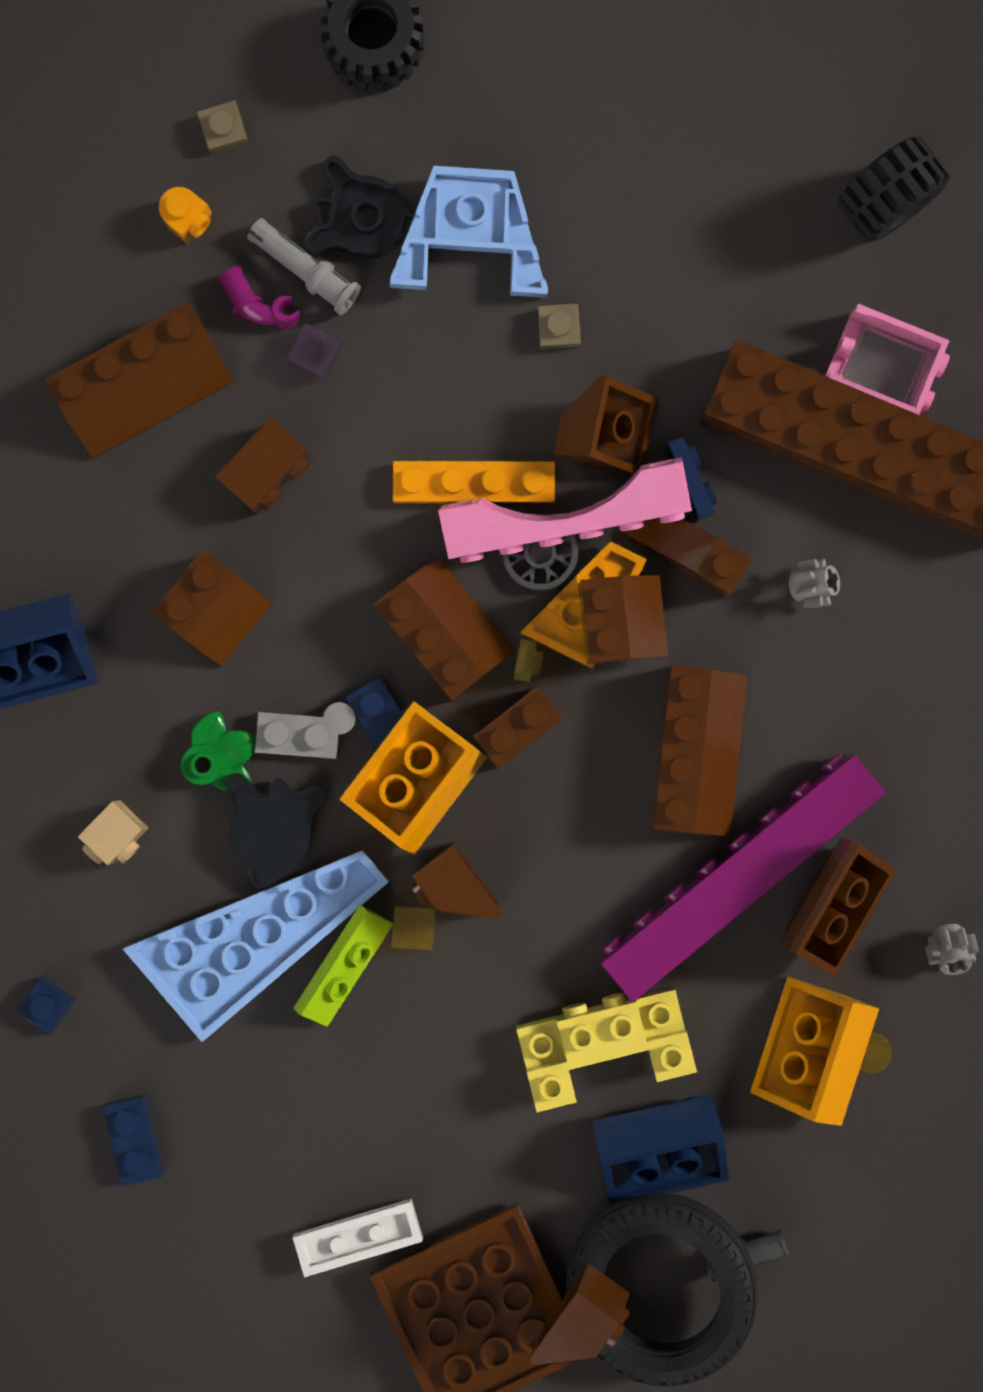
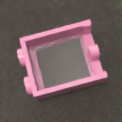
M858 304L848 318L825 376L918 415H925L935 395V392L930 391L935 376L938 378L942 376L948 364L950 355L946 354L945 350L950 340Z

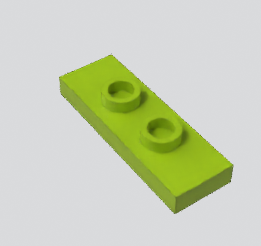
M359 905L293 1009L301 1016L328 1027L392 928L393 923L374 911Z

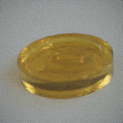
M872 1031L860 1070L867 1073H878L884 1070L891 1062L892 1047L883 1035Z

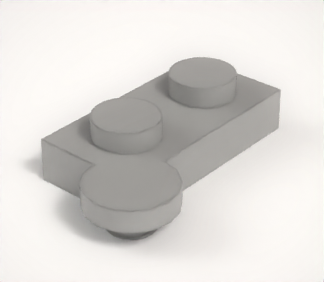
M342 702L333 703L328 706L323 717L258 712L255 753L337 759L338 736L351 731L356 722V715L352 707Z

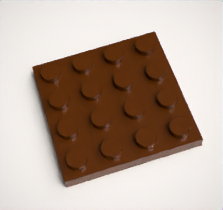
M518 1202L370 1272V1279L423 1392H514L579 1361L573 1360L535 1365L529 1360L543 1326L563 1300V1297Z

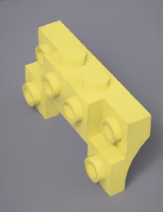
M674 987L645 993L634 1002L626 998L625 993L612 994L603 997V1004L587 1008L586 1003L572 1004L562 1008L563 1014L517 1025L516 1030L536 1112L577 1102L569 1070L647 1050L657 1082L696 1073L697 1070L688 1034L684 1027Z

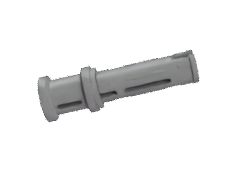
M260 218L254 223L250 230L255 232V234L250 232L247 235V239L250 242L256 244L305 281L307 291L312 295L319 294L332 304L334 311L338 315H343L351 308L360 294L361 285L357 282L350 283L334 271V265L330 262L317 261L268 224L265 219Z

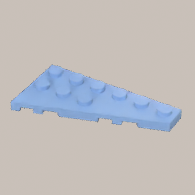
M362 850L127 946L123 950L199 1040L203 1042L390 880L366 852Z

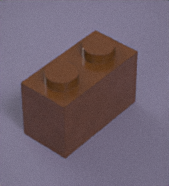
M270 417L219 472L216 478L257 515L262 509L265 512L269 511L282 496L279 490L289 479L295 482L304 474L309 467L307 459L311 455L303 445Z
M537 686L473 737L496 767L500 769L560 722L563 717L539 686Z

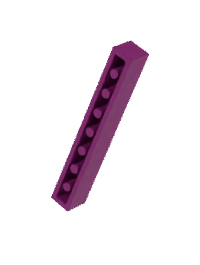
M839 753L821 767L824 774L815 782L811 783L808 779L797 786L789 794L793 800L780 809L776 805L759 818L758 821L761 823V826L749 835L746 831L739 834L727 845L730 850L729 853L719 861L715 857L709 859L697 869L696 874L699 877L687 887L684 883L676 886L664 897L667 901L666 905L656 913L652 909L643 913L634 921L633 925L636 929L624 939L621 935L616 936L601 949L605 955L599 959L600 963L632 1002L643 995L886 794V791L856 755H846L843 758Z

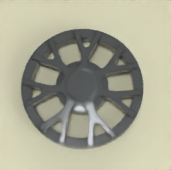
M574 534L563 538L564 542L570 541L572 553L557 555L556 545L540 547L538 541L526 544L524 554L513 553L503 555L507 572L515 582L530 590L547 591L562 585L572 575L578 562L579 552ZM509 556L515 557L516 560L510 563ZM566 558H571L570 564L565 561ZM526 560L531 567L522 576H518L512 567ZM555 560L568 567L560 577L550 569ZM536 569H546L545 584L534 583ZM527 576H530V582H528V581H526V580H524V579H525ZM553 576L556 580L550 582V577Z

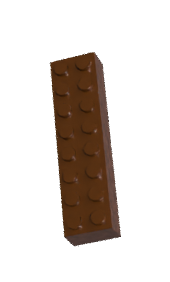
M736 339L729 351L700 421L701 424L983 541V441Z

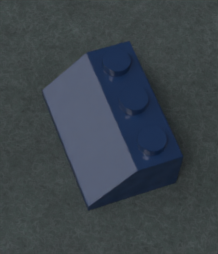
M70 593L0 612V709L98 683L84 624Z
M712 1094L702 1097L691 1096L682 1101L661 1106L650 1105L639 1111L621 1115L610 1114L602 1119L592 1121L610 1206L623 1199L640 1194L675 1193L729 1181L724 1134Z

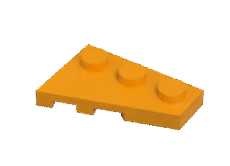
M610 541L520 634L593 669L595 664L586 665L578 583L580 580L639 576L647 559Z

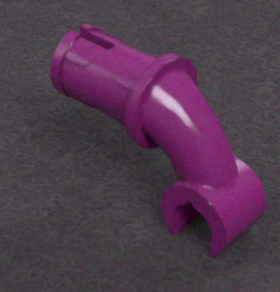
M232 267L218 277L219 283L223 286L234 306L232 312L235 317H243L262 325H276L281 329L287 330L297 325L300 319L299 310L291 315H284L281 312L283 309L292 306V296H280L273 302L272 306L263 305L261 297L254 295L243 275L241 267Z

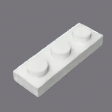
M412 1198L294 1233L293 1241L303 1275L307 1277L423 1242V1236Z

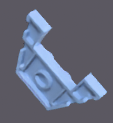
M433 166L396 266L392 272L389 288L426 290L428 248L509 253L511 254L510 296L546 298L548 287L541 272L536 245L533 244L528 226V217L515 172Z

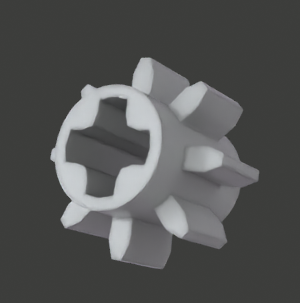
M824 558L799 561V571L793 572L789 578V589L794 600L797 602L803 601L805 609L830 606L831 599L829 596L837 595L840 590V578L835 567L832 565L826 566Z
M942 925L933 931V936L927 938L929 945L925 947L929 965L938 964L939 970L944 974L959 975L965 973L971 968L972 963L977 961L975 954L979 952L976 936L975 934L966 935L965 928L960 925Z

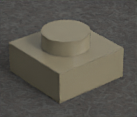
M236 100L197 112L211 155L249 144Z
M578 304L538 306L540 350L580 347Z

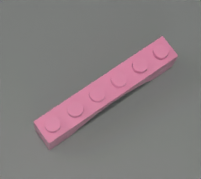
M682 457L641 465L629 481L612 495L590 507L570 513L554 515L525 514L500 507L482 497L442 505L438 513L448 559L459 557L460 563H467L484 558L483 552L499 549L500 555L513 554L524 550L523 544L539 541L540 547H548L563 543V536L578 533L580 539H589L603 535L604 528L619 526L620 531H629L643 527L644 520L660 518V523L675 522L684 519V512H690L692 508Z

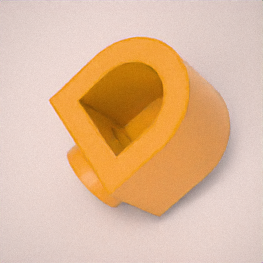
M184 187L171 188L162 195L159 201V213L166 226L186 244L193 236L195 238L200 237L208 228L211 221L209 217L212 212L208 204L191 190Z

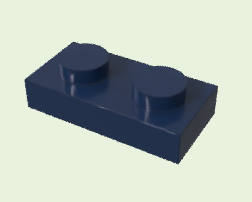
M684 437L668 442L664 449L668 459L682 457L692 508L690 512L695 523L710 517L715 512L712 505L717 504V499L708 481L703 483L697 468L701 467V461L694 445L690 444L687 446Z
M382 677L346 696L347 701L376 750L403 716Z
M146 1094L105 1104L103 1110L121 1186L162 1177L164 1170Z

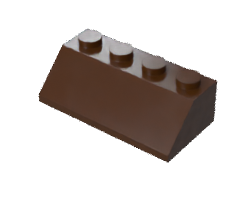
M188 301L45 379V382L64 417L91 457L95 459L234 383V380L199 316Z
M677 665L667 667L650 828L693 834L731 836L747 675Z

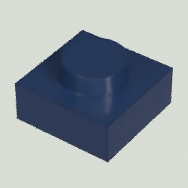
M42 976L37 980L16 1013L50 1035L55 1031L76 999Z

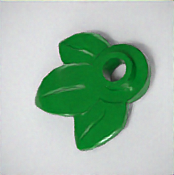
M219 711L204 716L192 729V747L183 754L181 759V771L184 777L196 785L212 783L222 791H227L225 782L227 777L233 773H241L251 782L248 772L242 765L250 759L255 751L256 736L245 731L226 732L224 719ZM200 757H205L209 762L208 770L203 773L195 769V761Z

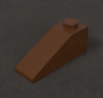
M660 518L644 520L643 527L624 531L623 533L626 537L724 598L733 592L753 560L720 538L684 519L670 523H660Z

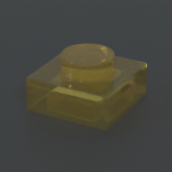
M520 640L513 681L529 684L531 675L539 676L543 652L536 651L537 642Z
M395 905L392 948L432 951L436 909Z

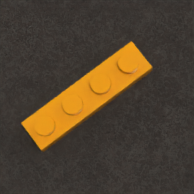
M393 461L394 504H451L481 497L494 504L555 503V462Z

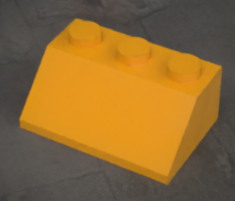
M413 702L339 800L401 849L415 854L488 757L416 702Z
M787 977L750 1093L813 1122L842 1126L879 1008L846 995Z

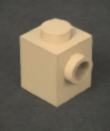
M117 800L112 801L78 838L85 844L82 847L84 853L95 863L100 865L104 862L106 865H111L119 860L124 864L140 848L136 841L149 827L122 801Z

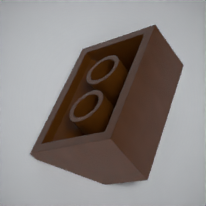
M439 557L406 578L374 604L452 702L515 652L513 647Z
M840 838L836 847L829 853L826 864L817 880L808 889L806 899L797 915L788 924L780 945L836 977L897 869L855 841Z

